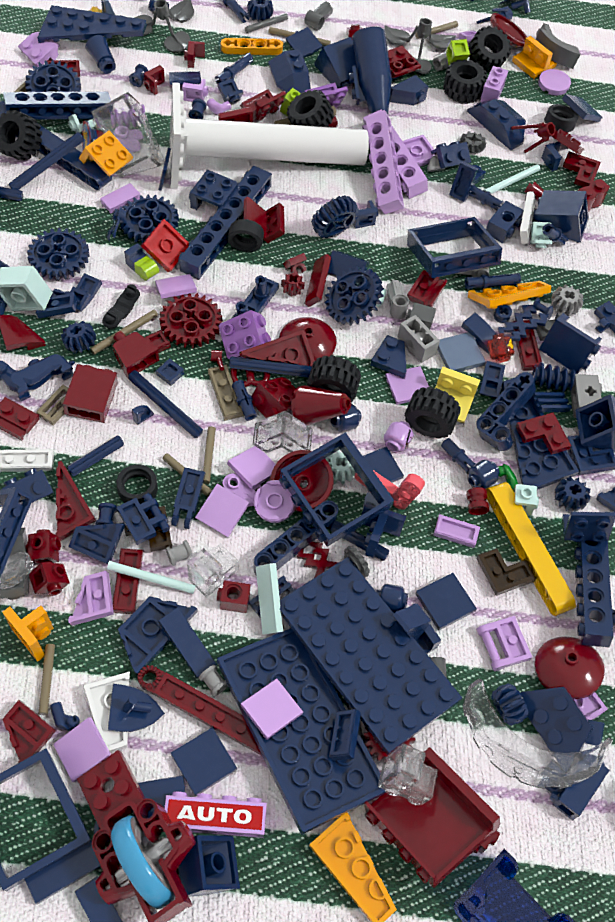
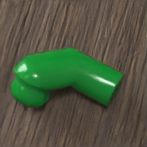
M502 464V466H497L499 469L498 476H505L506 482L509 483L515 493V486L518 484L515 474L509 465Z

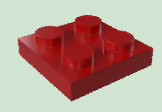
M163 219L141 247L167 272H170L178 263L180 254L188 248L189 242Z

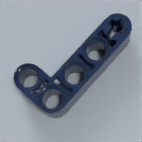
M522 372L517 375L476 421L480 437L499 451H507L512 447L511 433L506 425L536 392L534 378L531 373Z

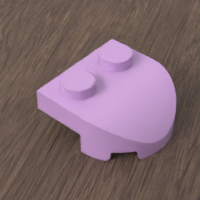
M39 32L30 34L18 45L19 49L37 67L38 62L43 65L45 60L49 58L56 60L59 47L58 42H53V39L44 40V43H38L37 37Z

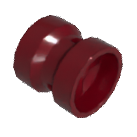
M481 487L469 489L466 492L467 500L469 501V514L484 515L488 513L489 504L486 502L488 498L487 490Z

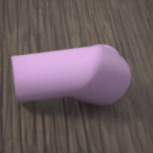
M211 98L206 103L208 109L215 114L231 109L229 101L219 104Z

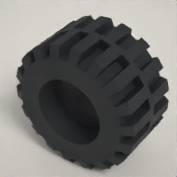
M487 26V28L482 27L481 30L479 29L468 44L470 52L469 61L479 63L487 73L488 71L491 72L493 66L501 67L511 53V45H509L511 42L510 39H507V34H504L503 30H498L495 26L493 28ZM485 46L490 48L493 53L489 52Z
M471 60L452 62L446 70L443 84L444 93L450 99L452 98L460 103L475 102L476 99L479 100L487 79L486 70L479 63Z
M315 89L313 91L307 90V92H302L299 96H296L287 108V116L292 125L329 127L328 125L332 123L334 118V111L325 94Z
M8 110L6 113H2L0 118V152L18 160L30 159L31 155L34 156L36 150L40 149L39 144L42 143V131L39 130L41 127L37 120L16 110ZM19 130V137L17 140H15L16 134Z
M331 355L330 357H319L313 362L307 386L345 393L353 402L361 379L360 370L351 361L345 360L342 357Z
M422 387L413 393L404 416L411 428L421 435L437 439L446 438L454 430L461 407L458 401L454 400L455 398L446 391L438 388Z

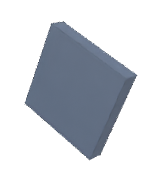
M470 333L439 339L440 343L437 350L446 368L461 372L485 366L486 361Z

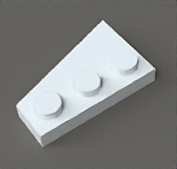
M130 672L83 685L92 719L110 753L127 748L128 732L108 731L113 683L129 686Z

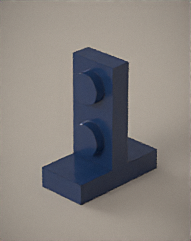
M462 161L449 195L465 202L471 187L484 178L486 171L481 170L480 166L470 165Z
M366 502L362 515L376 506ZM387 510L365 523L364 525L369 526V532L372 533L367 534L364 545L367 546L365 555L374 557L383 531L400 537L406 516Z

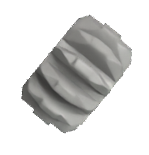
M567 285L558 287L552 294L551 306L555 308V312L564 313L569 317L572 314L576 315L580 308H582L583 294L579 293V289H573V286L570 288Z

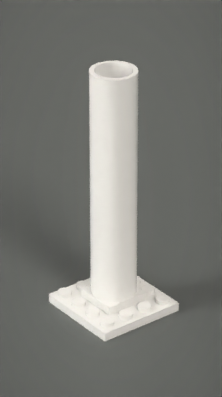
M172 83L170 122L171 188L178 189V181H182V170H179V168H183L186 156L364 166L367 161L369 148L367 130L187 118L184 104L180 103L183 102V91H180V83Z

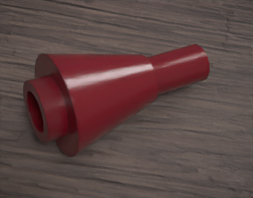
M534 181L533 184H528L524 192H534L535 199L538 200L539 197H542L544 190Z

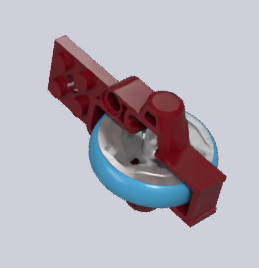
M117 750L77 778L100 828L92 838V848L103 870L96 879L95 884L100 896L107 904L110 905L136 896L148 922H168L180 912L193 905L176 869L195 845V839L189 827L182 820L172 823L162 805L150 798L145 799L123 753ZM114 780L113 789L110 792H105L106 783ZM154 808L153 815L148 818V812ZM134 812L136 817L128 815ZM164 831L166 837L160 840V835ZM111 839L110 845L105 849L106 841ZM120 862L122 868L117 871V865Z

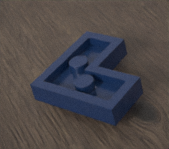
M580 435L567 437L571 444L569 451L572 460L579 470L578 475L615 470V454L612 448L593 451L592 447L581 445Z

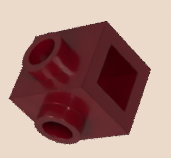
M47 529L37 530V533L28 534L26 550L29 561L37 565L41 562H59L61 542L57 535Z
M41 562L28 574L35 594L55 596L60 594L62 589L70 583L64 564Z

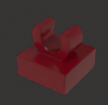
M305 253L286 260L283 263L285 270L291 268V273L298 274L296 267H299L302 273L305 272L306 266L303 264L307 260Z

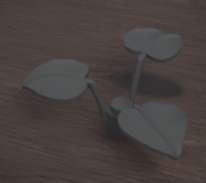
M156 0L154 2L153 19L149 15L134 17L144 19L147 22L143 36L152 32L156 16L160 20H166L172 36L165 39V48L171 52H180L188 49V41H191L190 36L184 31L174 34L168 17L174 21L177 19L180 22L191 19L194 15L191 0H183L170 9L166 0Z
M421 18L419 25L415 27L411 35L400 29L390 28L386 25L384 27L386 39L396 45H404L405 42H410L417 32L418 37L421 38L418 59L416 60L421 65V68L414 72L427 74L431 71V63L427 60H421L424 39L427 38L429 43H432L435 48L446 50L450 42L455 40L456 35L431 34L432 21L428 18Z

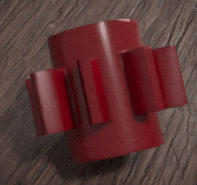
M296 273L285 274V279L281 280L283 293H287L290 296L300 295L301 290L305 286V282H302L303 277Z

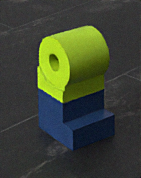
M138 243L124 251L126 264L145 281L159 273V268L155 261L143 252L142 247Z

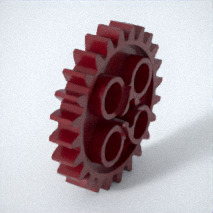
M189 293L187 297L181 295L180 299L174 296V302L168 300V306H163V311L160 312L159 318L161 331L164 332V336L169 337V342L176 340V346L183 343L184 348L188 344L192 348H194L195 344L202 347L203 341L209 344V338L215 340V334H220L219 325L222 323L221 309H218L217 303H212V299L206 301V295L199 298L198 293L194 297Z

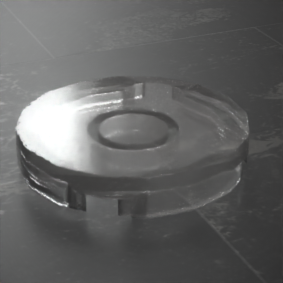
M20 551L10 553L0 578V589L13 587L23 580L22 576L25 573L27 575L30 574L33 568V560L29 554Z

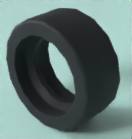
M554 104L548 108L544 121L545 123L552 122L557 131L562 129L563 131L571 132L575 128L579 117L570 107Z
M249 219L236 220L231 224L228 242L233 248L242 252H255L261 248L264 238V229L261 225ZM238 234H248L254 238H244Z
M136 464L124 468L116 480L118 495L124 503L137 498L138 502L142 504L145 502L143 499L145 494L150 493L154 499L158 492L156 475L152 469L145 465ZM133 477H144L149 480L150 487L146 492L134 495L125 490V483Z

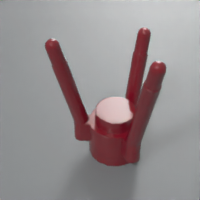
M552 122L511 127L512 130L538 128L533 132L537 133L542 139L525 149L524 153L531 151L543 142L549 141V137L553 136L556 131Z

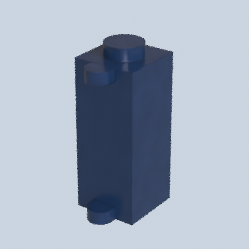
M582 752L577 756L581 763L573 773L571 780L558 796L552 793L549 797L553 802L552 805L572 821L581 815L610 771L601 759L590 754L587 756Z

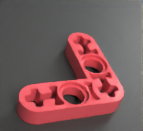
M375 472L394 499L393 506L401 510L406 509L425 486V481L416 474H408L397 487ZM355 473V479L366 487L358 474Z

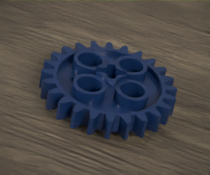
M45 60V65L38 62V67L33 65V71L28 70L29 75H26V92H81V83L77 72H73V67L68 69L67 64L62 66L61 61L55 64L54 60H52L51 64H48Z
M147 194L146 198L140 195L139 200L133 197V202L127 201V206H122L126 210V216L120 227L123 229L124 235L128 234L129 239L134 237V242L140 239L143 244L163 219L175 230L178 227V210L175 209L174 204H170V200L164 201L163 196L157 199V195H154L153 198H150L149 194Z
M58 228L57 232H54L53 229L50 230V233L43 231L44 236L37 235L38 240L32 239V244L28 245L27 258L29 264L34 266L37 272L41 273L42 277L48 275L49 280L53 276H56L57 280L60 279V276H63L65 280L67 275L74 277L73 272L81 273L80 268L85 269V263H89L88 257H90L86 239H82L81 234L76 235L75 231L69 233L67 228L64 232H61L60 228Z
M356 266L355 270L349 267L348 273L343 270L341 277L336 275L337 281H331L333 286L327 287L330 293L325 294V297L328 299L324 302L327 305L326 310L338 323L341 322L343 325L348 323L352 326L353 321L358 325L360 319L366 321L367 315L372 317L371 311H378L375 306L376 304H382L379 298L384 297L381 293L384 290L381 285L383 282L370 268L367 270L365 266L362 269Z

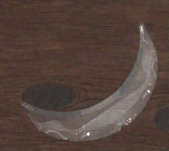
M478 678L468 687L463 704L464 717L467 716L469 726L474 735L473 740L479 749L482 748L491 759L490 762L510 778L514 777L523 784L537 788L559 787L561 789L584 781L599 771L613 739L607 738L604 742L591 749L574 753H558L538 748L518 737L502 722L488 699L482 679Z

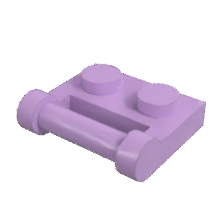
M515 616L488 623L476 629L478 635L482 637L491 658L493 671H499L505 667L531 660L532 655ZM495 631L506 658L500 659L490 632Z

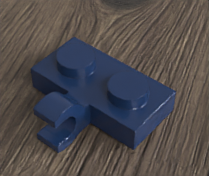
M608 301L597 307L594 311V314L600 319L598 322L600 325L595 327L599 333L604 332L608 328L615 333V306Z

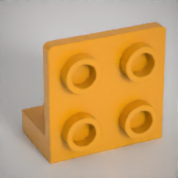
M109 130L86 146L79 159L83 164L88 160H94L110 177L132 161L133 156Z

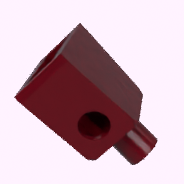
M119 331L113 336L115 341L112 345L114 356L128 379L129 373L133 370L141 372L159 361L158 348L138 332H132L126 336L122 331Z

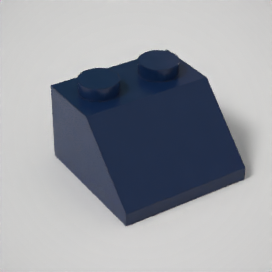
M194 836L195 845L178 866L180 880L188 896H204L240 889L233 836Z

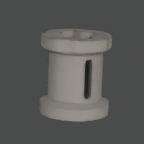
M187 540L173 548H165L172 566H175L176 562L183 559L193 558V553Z
M216 665L210 666L199 676L200 681H204L209 687L213 697L219 695L228 687L226 681L217 672L218 668Z

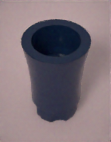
M102 35L91 37L86 42V50L104 74L111 73L115 70L116 64L109 49L107 39Z

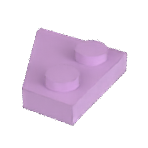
M107 571L84 577L81 591L75 600L77 604L73 616H69L68 619L72 626L114 615L110 578Z

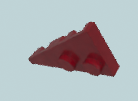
M304 329L239 352L240 357L307 366H312L315 361Z
M61 460L58 462L56 469L58 488H56L57 532L55 534L59 537L60 541L73 535L77 526H86L96 522L95 517Z

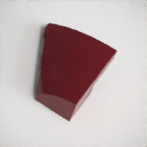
M0 315V329L7 351L27 346L28 350L46 346L44 339L18 317Z

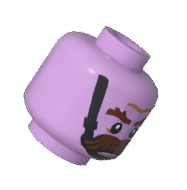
M404 421L393 422L384 434L385 445L394 452L404 451L412 441L414 433L408 423Z

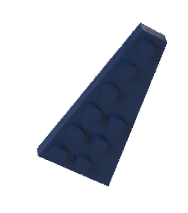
M51 5L37 39L38 43H44V40L53 39V42H60V39L69 38L71 41L89 40L95 35L106 36V38H112V35L137 37L144 35L147 22L139 18Z
M512 378V379L503 381V383H502V391H504V390L506 389V387H507L515 378ZM530 398L509 421L521 483L522 485L537 486L538 490L560 482L562 479H567L569 476L574 477L579 473V470L567 450L551 455L542 438L527 443L523 442L516 429V424L544 415L543 412L537 411Z

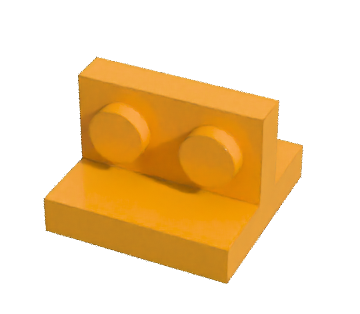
M531 36L525 39L522 52L513 56L512 59L515 65L533 79L539 77L545 70L553 69L557 65L556 62L551 60L553 53Z
M40 605L23 619H20L11 607L5 609L2 613L12 631L36 661H40L44 658L45 654L38 640L46 638L51 633V630L54 629L45 609Z

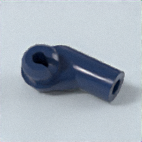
M55 702L50 705L56 727L71 731L79 725V717L77 715L65 714L61 702Z

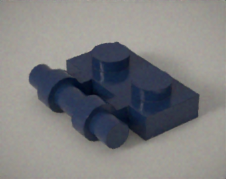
M150 493L143 496L145 502L142 504L138 502L137 498H134L116 507L136 545L157 536L155 527H160L162 532L170 530L166 515L161 513L157 500L153 499ZM145 512H151L154 518L148 519Z

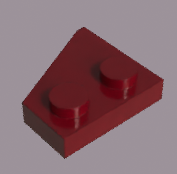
M18 700L2 719L6 730L10 734L9 739L12 747L15 748L18 763L38 753L57 731L21 700Z

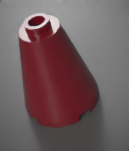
M298 386L294 390L296 397L291 401L294 420L301 423L299 424L300 426H309L347 414L351 408V400L345 393L310 386Z

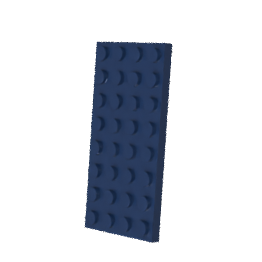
M348 557L280 600L281 616L350 707L361 712L360 720L387 755L462 700L461 695L413 637L410 638L405 630L402 629V626L398 624L393 617L394 613Z
M291 628L217 658L216 662L301 835L389 791L359 733L354 759L334 761L329 758L336 713L346 709L328 676ZM278 679L301 708L303 714L266 740L240 705L265 686Z

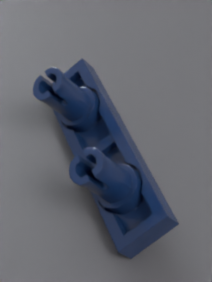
M262 275L255 278L256 286L244 302L240 301L235 305L236 313L232 318L250 310L261 314L279 289V283Z

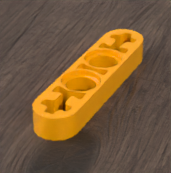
M224 38L221 40V51L224 54L279 55L283 52V42L279 39Z

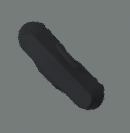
M127 285L114 306L104 315L102 323L108 329H115L133 309L135 302L140 297V292L135 285Z

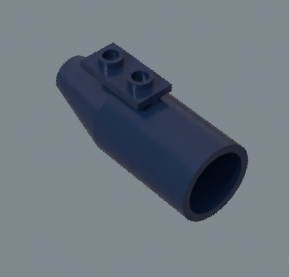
M376 26L362 28L352 36L356 67L352 66V73H349L350 83H353L354 89H351L352 99L356 100V105L366 101L371 114L379 110H385L388 114L392 76L385 30Z

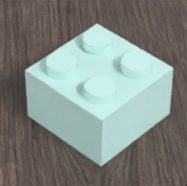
M34 266L0 268V296L12 311L45 310L53 292Z

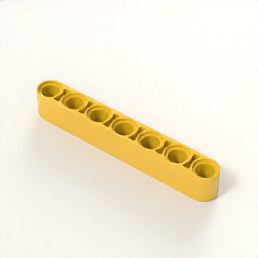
M503 482L487 488V500L520 560H527L536 577L533 583L553 616H557L576 608L573 594L522 505L515 504V493L509 483Z

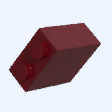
M77 364L63 402L64 414L105 423L118 384L117 372L109 369L94 368L90 365Z

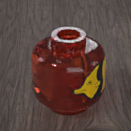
M504 333L493 335V339L487 343L490 359L495 360L496 363L511 360V357L514 355L512 338L504 336Z

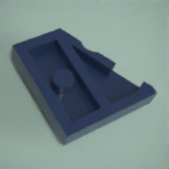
M125 524L77 526L68 547L108 564L113 558Z

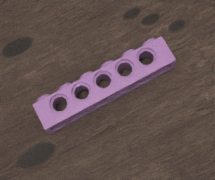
M382 110L376 111L370 115L381 112ZM367 116L363 117L364 125H362V129L364 130ZM392 126L402 193H406L410 199L428 191V180Z
M383 110L367 116L364 127L368 131L369 149L371 152L369 160L373 165L371 174L375 179L373 188L377 194L375 199L376 206L384 214L403 209L404 202L391 119L386 111Z

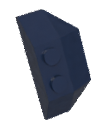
M300 49L284 51L268 61L274 82L282 91L288 93L294 88L302 93L305 90L311 89L309 71Z
M492 99L480 102L467 109L471 116L510 151L523 144L525 129L512 130L511 127L525 125L526 120L505 101Z

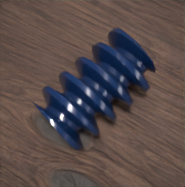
M540 362L538 366L535 364L532 372L534 382L538 381L540 388L546 383L547 389L553 384L555 391H557L559 386H562V392H565L567 387L570 391L572 390L575 380L574 369H570L568 372L567 368L563 367L560 371L559 366L556 365L552 370L551 364H547L544 368V363Z

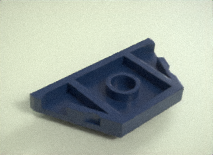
M149 596L118 628L136 676L170 642L158 620L178 607L187 622H189L198 612L195 606L186 607L178 605L177 602L162 601L160 598Z
M565 687L520 692L524 702L527 704L528 718L565 774L570 773L577 756L580 755L586 739L589 738L593 730V726Z

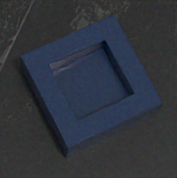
M170 358L156 370V375L170 386L185 374L184 369Z

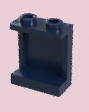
M563 313L555 320L539 350L569 370L574 369L575 374H578L582 369L586 371L592 362L589 359L600 350L601 346L599 343L602 338L593 339L568 323L567 321L570 317Z

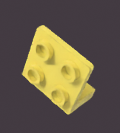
M442 367L435 389L438 388L446 391L455 398L454 400L458 401L461 407L458 422H465L480 380Z

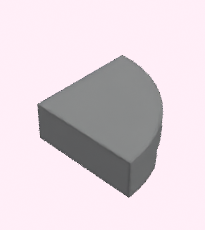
M437 154L429 161L427 172L444 170L440 168Z

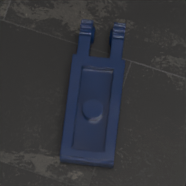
M184 468L173 506L172 526H177L180 511H185L187 516L184 521V528H190L206 475L204 471Z

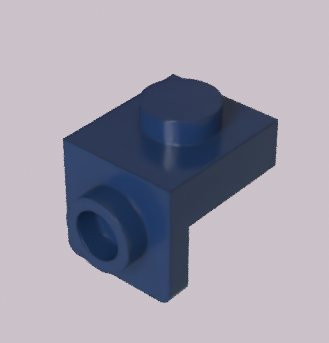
M233 78L220 82L217 85L224 102L229 101V103L235 104L241 100L244 92L242 89H238Z
M559 141L546 145L541 157L551 171L558 170L562 156L558 153L561 146Z

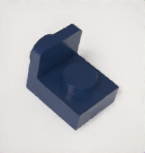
M372 200L367 202V209L359 210L358 218L353 224L355 229L375 225L376 217H378V208L374 206Z

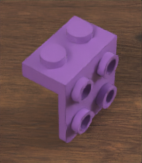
M336 83L309 89L311 91L314 89L322 91L330 105L335 107L341 104L348 92L347 87L337 89Z
M250 310L219 325L228 359L231 356L240 357L239 352L271 341L269 334L266 332V321L263 315Z

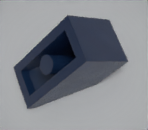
M416 75L391 87L390 102L412 106L423 102L427 97L428 85Z

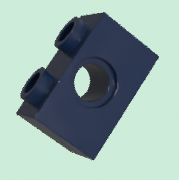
M505 201L488 221L486 230L495 240L504 243L507 238L510 239L515 228L521 226L524 210Z

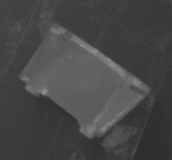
M129 92L92 111L94 117L92 121L97 129L100 128L104 133L110 130L133 156L132 161L115 173L116 176L125 177L164 164L165 160L146 114L140 103Z

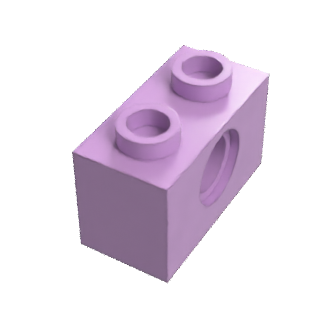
M495 66L492 67L484 85L480 102L492 99L499 100L506 82L508 70Z

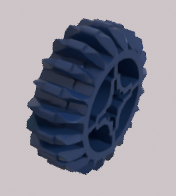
M343 195L342 197L338 196L336 199L332 198L331 201L326 202L319 210H316V214L312 216L311 222L314 231L321 238H332L335 235H339L347 228H350L349 226L357 220L359 215L358 205L350 196Z

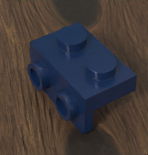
M455 141L449 145L442 143L436 145V149L431 151V155H438L441 169L460 166L462 161L468 164L472 163L467 142L460 143Z
M36 468L25 472V477L18 481L14 477L4 482L5 487L1 488L18 487L33 498L32 503L54 493L43 470L37 471Z

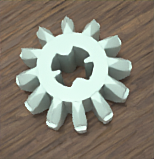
M338 450L325 458L331 466L334 484L340 481L343 485L345 480L351 482L356 471L343 453Z

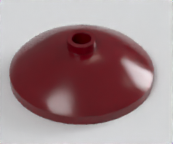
M493 13L490 16L492 28L495 26L498 30H503V33L508 36L507 39H510L511 43L509 45L511 47L523 48L527 35L508 18L498 13Z
M296 318L288 322L280 332L279 338L304 329L315 361L319 357L332 356L336 349V335L333 329L327 323L317 318Z
M297 450L283 456L274 466L270 480H279L282 468L312 451ZM326 459L319 461L292 477L312 509L326 501L333 489L334 476L331 466ZM302 483H308V485L305 488L301 487ZM296 507L294 510L297 512H303L300 507Z
M566 636L553 638L540 647L535 657V673L540 683L546 689L565 687L573 699H582L592 695L603 682L605 668L601 656L592 646L582 645L581 640L578 638Z

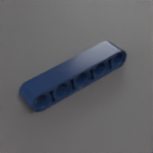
M324 501L313 509L327 530L337 520L338 506L333 501ZM325 512H329V513H331L332 515H331V516H327V515H325L324 513H325ZM304 517L256 554L253 567L255 575L256 567L260 563H276L278 570L296 556L300 550L306 548L309 543L317 539L315 535L316 530L308 527ZM293 537H298V538H300L301 540H300V541H294V540H292L291 538H293ZM283 550L285 553L277 554L275 551Z

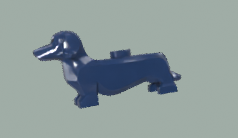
M54 354L41 360L33 359L22 370H14L4 361H0V381L3 380L9 390L17 392L22 402L31 397L28 392L29 390L41 387L54 375L63 374L62 379L64 381L73 377L72 366L75 364V361L68 362L63 356Z

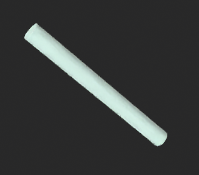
M536 164L483 191H489L491 194L538 172L540 166Z
M109 561L107 570L191 594L194 593L196 587L193 584Z

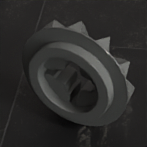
M469 131L466 134H462L459 141L460 143L467 142L470 153L482 152L487 144L485 142L486 138L482 137L481 133L476 134Z
M347 547L344 550V559L348 557L364 578L368 577L370 569L365 561V557L355 547Z

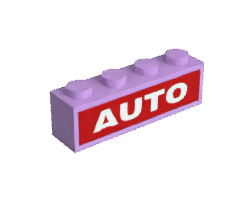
M172 792V795H166L165 810L172 823L182 820L192 833L264 837L267 803H262L260 798L250 797L247 798V801H237L235 796H222V799H212L210 794H197V797H187L185 792Z

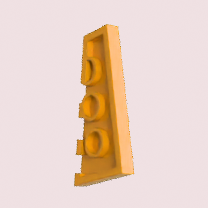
M541 281L517 284V287L501 286V290L484 288L481 293L470 290L468 291V298L485 305L488 309H495L499 305H511L515 301H527L531 297H542L543 294L551 293V285Z
M347 812L341 815L310 843L309 847L370 922H385L397 909Z

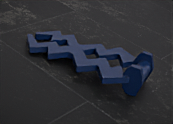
M539 298L531 305H522L523 313H514L516 322H505L506 327H498L500 339H504V332L512 334V336L506 337V341H509L510 338H512V341H520V337L526 338L525 329H537V325H546L547 320L552 316L553 306L546 307L540 303ZM536 311H540L541 313L538 314L540 319H532L531 313L536 314ZM523 319H530V323H524Z

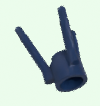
M508 6L492 9V12H498V14L503 15L509 20L513 17L512 10ZM490 17L478 20L476 23L489 21Z

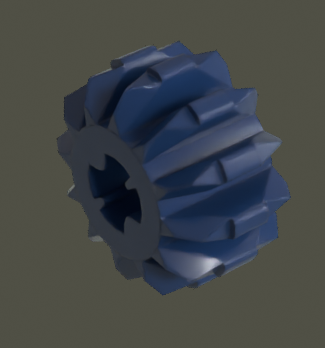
M250 0L247 4L248 14L252 20L264 21L273 15L274 8L271 0Z
M84 320L80 323L75 321L72 325L68 324V328H64L61 335L65 348L74 354L78 351L83 353V350H89L90 346L95 345V331L90 323H85Z
M569 476L566 480L562 479L556 486L554 500L560 501L559 507L564 505L566 511L571 508L576 512L579 509H584L590 501L591 496L589 494L591 489L585 487L586 482H579V477L573 480Z
M507 683L497 687L492 692L491 698L496 711L506 724L512 726L527 718V704L514 685Z

